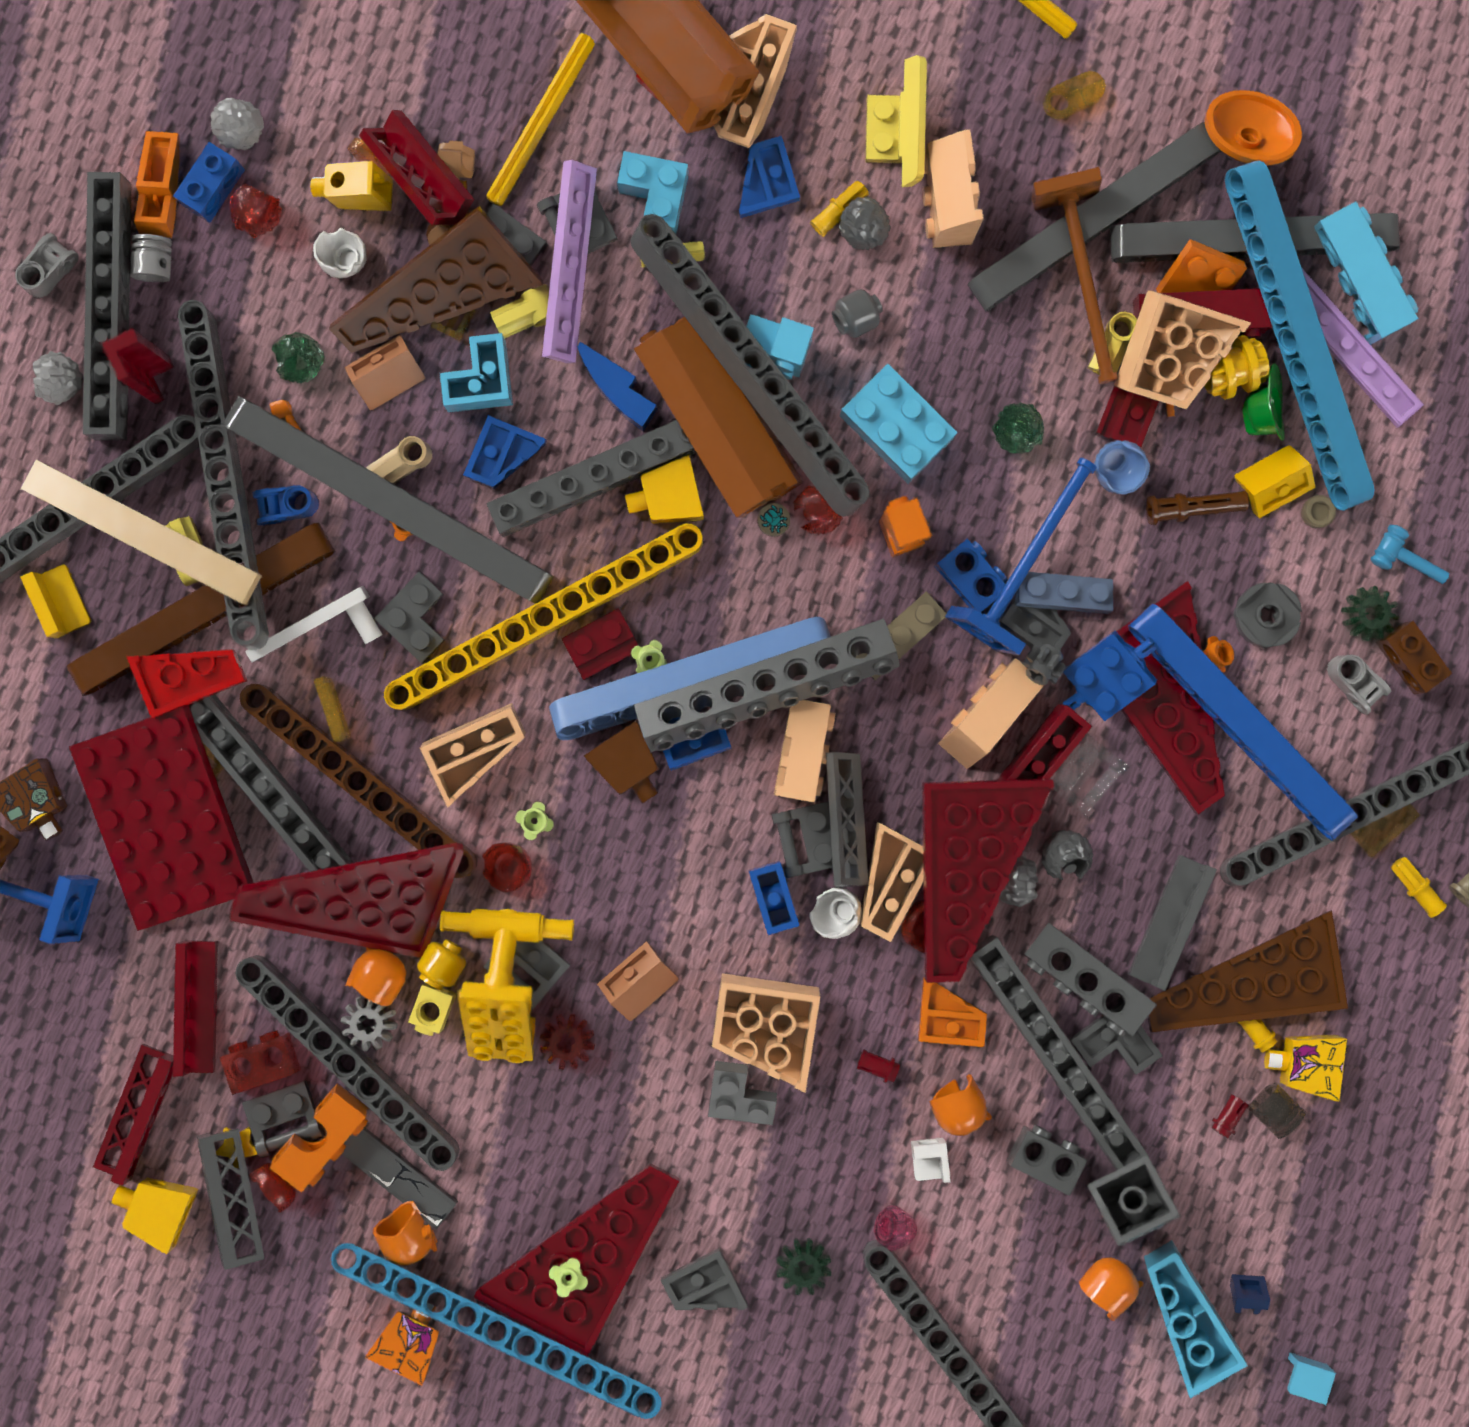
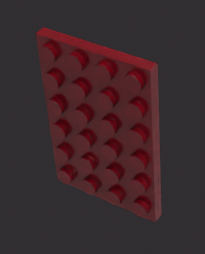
M189 705L181 706L155 719L150 717L69 746L137 931L233 900L240 885L254 883Z

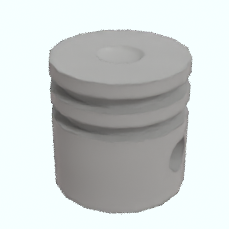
M152 234L133 235L130 277L146 282H168L171 270L170 255L172 249L170 247L172 246V240Z

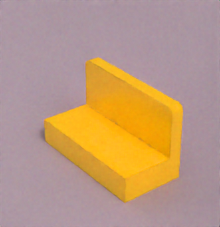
M1291 445L1278 450L1235 474L1236 482L1248 493L1252 511L1258 518L1269 514L1316 488L1311 464Z
M62 564L42 574L32 571L20 577L46 637L57 639L91 623L89 614L67 565Z

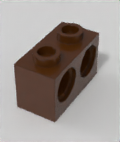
M1414 621L1399 624L1375 642L1413 694L1427 693L1452 675L1450 669Z

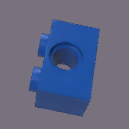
M780 860L748 870L767 934L771 935L800 926Z

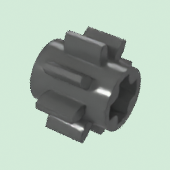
M1049 644L1042 645L1040 649L1034 645L1023 661V665L1028 667L1026 670L1027 677L1039 685H1046L1049 681L1056 684L1067 667L1064 663H1061L1063 660L1061 651Z

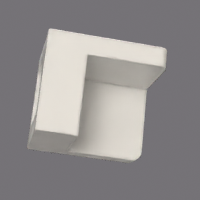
M944 1138L911 1141L915 1179L921 1181L941 1178L944 1183L950 1182L947 1145Z

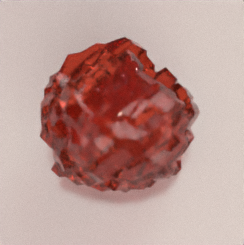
M242 184L230 198L232 222L235 224L236 229L245 231L251 237L256 238L257 236L265 235L266 232L272 231L279 224L282 208L280 207V199L278 197L275 198L272 195L264 194L263 191L248 184Z
M809 485L805 487L793 501L794 511L801 507L805 508L803 515L807 521L811 522L801 528L810 534L825 535L831 533L843 520V516L833 511L815 486Z

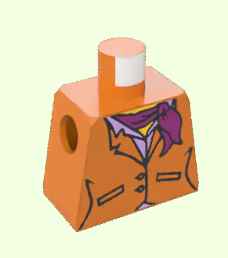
M427 1302L429 1310L435 1312L436 1306ZM413 1310L411 1316L397 1311L365 1358L422 1386L440 1331L428 1326L431 1318L416 1310Z

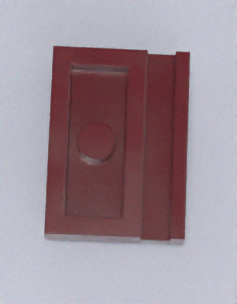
M1114 385L1095 435L1108 438L1113 442L1115 440H1126L1137 444L1141 448L1159 401L1126 391Z
M619 608L561 638L583 680L631 656L632 649L635 646H639Z

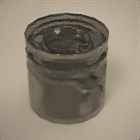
M1276 1082L1266 1086L1249 1106V1111L1264 1126L1268 1127L1278 1139H1282L1292 1133L1306 1115V1111Z

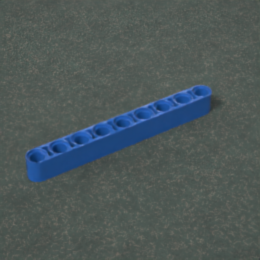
M1151 604L1128 626L1130 632L1141 644L1149 637L1154 640L1153 643H1157L1158 649L1153 651L1151 655L1326 838L1334 841L1358 818L1355 811L1160 607Z

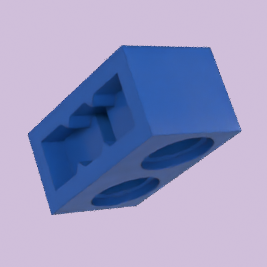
M208 142L173 197L183 207L210 223L245 169L236 158Z
M967 538L934 567L968 608H974L981 613L997 599L1008 579L997 566L992 568L984 559L987 557V553L976 541L971 543ZM958 555H966L970 558L972 566L969 571H961L956 567L955 559ZM983 579L991 583L992 593L990 596L984 597L977 592L976 584L978 580Z

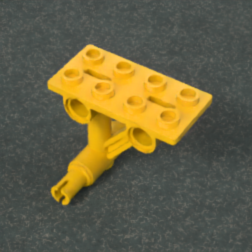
M476 908L471 913L442 910L440 917L441 932H466L473 936V938L494 939L489 973L485 975L484 983L464 982L462 991H459L458 1000L468 1056L480 1061H489L492 1058L506 1059L511 1063L533 1061L535 1017H530L532 987L514 985L515 979L512 976L516 943L517 941L539 943L544 938L573 941L574 920L547 919L542 913L518 912L511 909L487 910Z

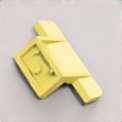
M918 55L905 59L904 91L900 93V96L867 95L865 162L902 163V187H912L923 179L925 169L927 60L925 57Z

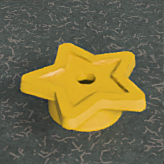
M225 1127L223 1129V1132L229 1131L231 1129ZM250 1127L240 1131L244 1157L258 1155L255 1146L252 1144V1131ZM233 1138L224 1140V1143L216 1151L218 1156L229 1158L235 1151ZM236 1157L232 1164L234 1167L239 1168Z

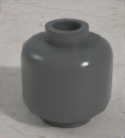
M859 289L836 301L832 317L842 335L847 334L852 338H856L878 327L880 322L879 313L883 312V308L875 294L870 296L865 290Z

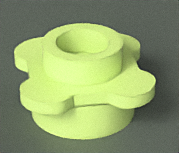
M652 640L649 645L643 647L635 646L632 649L631 656L636 659L637 673L667 664L661 652L662 644L659 641ZM647 656H652L651 661L646 660Z
M541 802L533 803L532 808L526 811H518L515 816L516 822L520 823L524 830V837L528 840L536 839L537 834L543 831H551L554 826L553 820L549 819L545 813V805ZM533 818H537L538 822L536 824L532 823Z
M570 1258L568 1262L560 1266H553L549 1272L550 1278L555 1280L558 1287L557 1294L561 1297L569 1296L570 1292L576 1289H585L588 1283L587 1277L582 1274L580 1261L576 1258ZM571 1275L572 1279L568 1281L565 1276Z

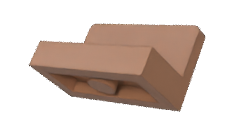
M401 335L344 367L352 384L370 410H374L425 379L424 373Z
M646 941L597 985L609 1003L628 1021H632L672 987L679 978Z

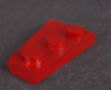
M232 649L149 656H126L150 717L153 719L181 706L190 705L247 681L236 651Z

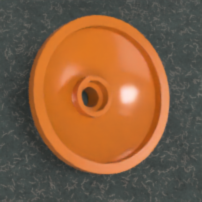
M1235 90L1221 94L1211 102L1205 115V128L1212 142L1225 155L1244 164L1257 160L1264 162L1267 166L1282 163L1295 154L1301 143L1302 129L1294 113L1282 102L1260 92Z

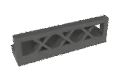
M826 753L835 888L868 885L860 754Z
M1178 855L1128 975L1161 990H1166L1217 869Z
M239 1129L213 1135L210 1133L197 1135L223 1268L226 1270L264 1260ZM233 1138L235 1151L228 1162L216 1156L214 1142ZM236 1157L239 1169L232 1165ZM218 1162L225 1165L221 1173L219 1172ZM229 1168L238 1173L242 1181L234 1195L225 1190L221 1182ZM242 1190L244 1191L245 1201L238 1198ZM224 1194L231 1198L227 1206ZM235 1201L247 1207L248 1216L241 1227L229 1221L228 1212ZM249 1222L252 1234L245 1230ZM230 1226L237 1230L233 1238ZM241 1234H244L253 1240L256 1253L236 1258L234 1245Z

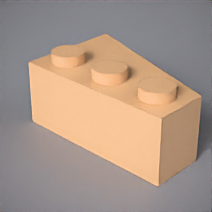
M1016 658L1007 666L1002 662L989 676L993 680L987 688L982 685L970 699L973 702L971 707L967 711L963 708L951 722L953 727L938 743L966 769H969L991 751L1044 686L1031 681L1026 675L1027 667Z
M801 700L798 704L789 708L774 795L815 802V797L821 796L824 777L819 776L821 764L827 763L826 753H829L830 745L824 744L826 731L832 732L835 720V713L830 712L831 705Z
M512 703L422 743L420 750L447 808L525 738L526 732Z
M878 822L876 824L868 870V885L865 887L860 925L891 942L924 882L923 846Z

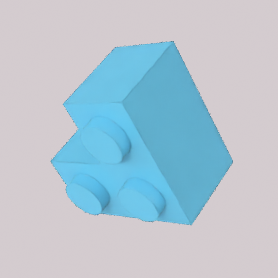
M624 151L617 181L619 193L647 199L644 216L656 214L662 217L673 232L677 233L689 176L688 164Z
M750 314L746 327L786 379H792V376L800 377L812 341L814 327L782 317L779 324Z
M502 333L469 337L472 369L440 373L443 406L448 412H458L513 405L507 346Z

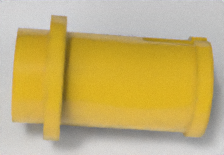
M1261 1019L1237 1022L1255 1043L1253 1045L1254 1049H1259L1262 1053L1278 1042L1275 1038L1276 1033L1274 1031L1270 1032Z

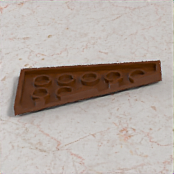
M1332 910L1150 997L1149 999L1157 1004L1148 1016L1150 1032L1348 1009Z

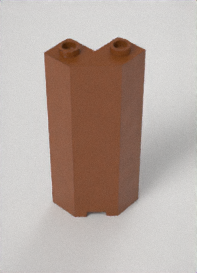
M576 0L687 134L714 126L721 120L718 115L719 112L732 101L738 105L748 96L759 74V70L698 0Z
M685 316L675 324L659 332L652 330L639 339L641 344L633 349L736 518L745 517L768 501L778 500L804 483L773 431Z

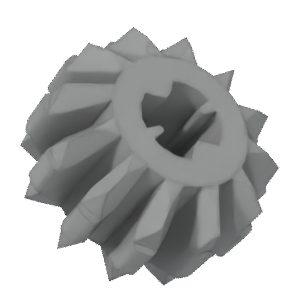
M362 996L356 998L357 1007L353 1004H348L345 1007L351 1016L341 1017L340 1022L348 1024L350 1027L343 1030L342 1035L348 1036L352 1033L355 1036L350 1041L352 1047L361 1040L362 1051H368L371 1043L378 1050L383 1047L382 1039L387 1042L393 1039L392 1034L388 1030L396 1029L398 1024L394 1021H388V1018L396 1015V1011L393 1009L385 1012L383 1009L386 1006H377L376 1003L369 999L366 1002ZM364 1015L368 1019H375L376 1024L372 1026L373 1031L370 1026L364 1028L362 1024L366 1019Z

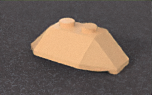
M766 14L760 17L758 21L729 35L759 70V74L748 96L742 102L736 105L732 101L718 113L721 120L714 125V128L719 138L750 148L760 134L785 74L797 25Z

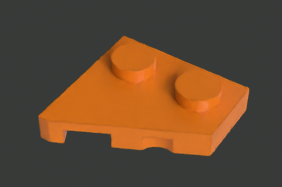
M1189 239L1156 287V292L1232 290L1247 270L1245 262Z
M923 977L918 1041L984 1047L987 1014L938 983H927L925 977Z

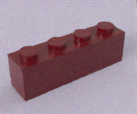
M1260 288L1161 293L1250 322L1251 324L1245 332L1239 334L1247 336L1248 339L1261 338V334L1271 328V321ZM1138 294L1133 300V315L1137 319L1146 294Z
M1058 704L997 780L1050 779L1093 726L1068 705Z

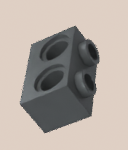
M1034 1125L1033 1129L1023 1126L1006 1161L1011 1167L1070 1196L1087 1162V1159L1080 1154L1082 1148L1065 1139L1062 1144L1050 1139L1052 1133L1038 1125ZM1030 1143H1040L1041 1151L1037 1156H1026L1025 1150ZM1062 1157L1070 1158V1166L1066 1171L1058 1172L1055 1170V1164L1058 1159Z

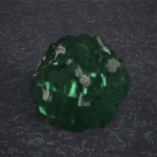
M299 332L285 334L272 345V351L278 362L277 373L281 379L289 380L292 383L296 381L302 384L310 381L317 376L321 370V365L325 362V355L321 344L307 334Z
M1020 402L1019 404L1013 403L1003 407V411H1000L998 414V420L992 426V431L1001 449L1009 451L1010 454H1023L1031 452L1035 446L1042 444L1044 423L1040 412L1037 411L1033 404L1028 405Z

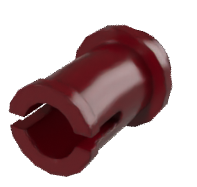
M863 1049L856 1069L883 1078L884 1083H887V1081L894 1083L900 1064L895 1062V1058L888 1060Z
M1232 1094L1229 1096V1100L1217 1119H1212L1214 1124L1211 1127L1227 1139H1229L1231 1134H1236L1234 1129L1246 1109L1249 1108L1247 1103Z

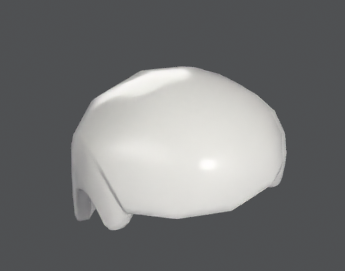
M339 228L338 231L333 233L323 231L313 244L316 261L325 273L334 278H347L359 273L367 260L366 246L360 237L343 228Z
M831 888L817 896L815 907L810 912V920L814 930L822 937L833 939L842 938L854 932L859 926L862 917L860 900L854 893L844 888Z

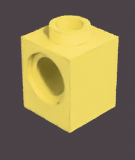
M424 983L421 986L408 1022L416 1025L414 1030L429 1036H433L434 1032L439 1034L445 1027L457 993L445 988L438 990ZM427 1002L435 1003L439 1007L440 1014L438 1018L431 1019L425 1015L424 1005Z

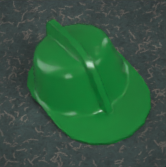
M1273 363L1269 371L1268 384L1252 392L1246 398L1243 405V418L1246 432L1249 435L1277 434L1280 440L1283 441L1285 439V431L1282 419V378L1278 365Z

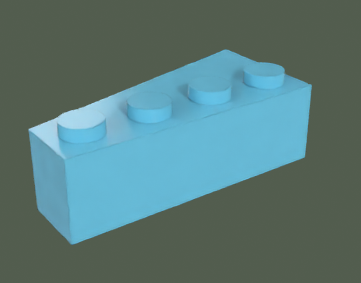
M1356 201L1320 220L1314 228L1333 267L1340 266L1341 272L1338 273L1339 283L1345 293L1349 296L1353 295L1355 301L1353 302L1354 309L1352 311L1357 322L1361 321L1367 326L1370 333L1364 335V338L1372 345L1418 320L1416 315L1418 307L1413 297L1409 294L1406 296L1400 284L1403 283V279L1397 267L1394 265L1390 266L1385 256L1387 254L1385 243L1381 237L1374 236L1369 226L1372 224L1368 211L1364 207L1360 208Z
M1171 1240L1145 1255V1263L1189 1398L1196 1396L1247 1367L1248 1365L1241 1349L1173 1241Z

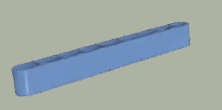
M822 617L808 618L557 699L549 706L557 738L560 740H572L638 719L634 704L829 638L831 635L826 621Z

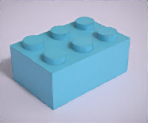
M888 363L840 412V417L907 484L958 433Z

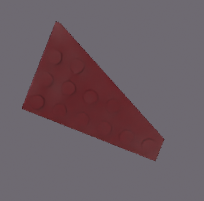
M451 843L240 885L230 911V921L421 958L431 942L464 853V847L461 843Z

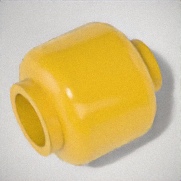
M445 939L443 944L431 942L417 964V969L421 973L419 978L438 990H442L443 987L454 986L466 966V959L460 954L463 948L448 939Z

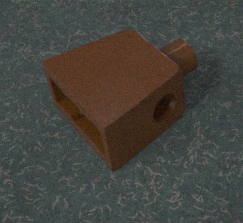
M637 721L584 755L586 760L619 795L632 788L643 804L658 794V791L648 777L658 771L659 768L644 740L641 727Z

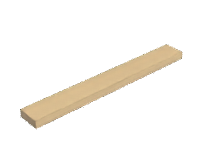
M38 460L33 464L21 487L22 490L244 605H247L261 578V575Z

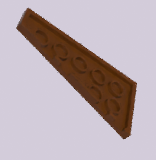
M478 206L331 323L329 330L351 353L385 342L389 337L407 331L410 333L420 329V326L434 321L438 323L483 307L485 303L502 297L506 299L514 296L516 292L532 287L534 289L543 285V280L480 206Z

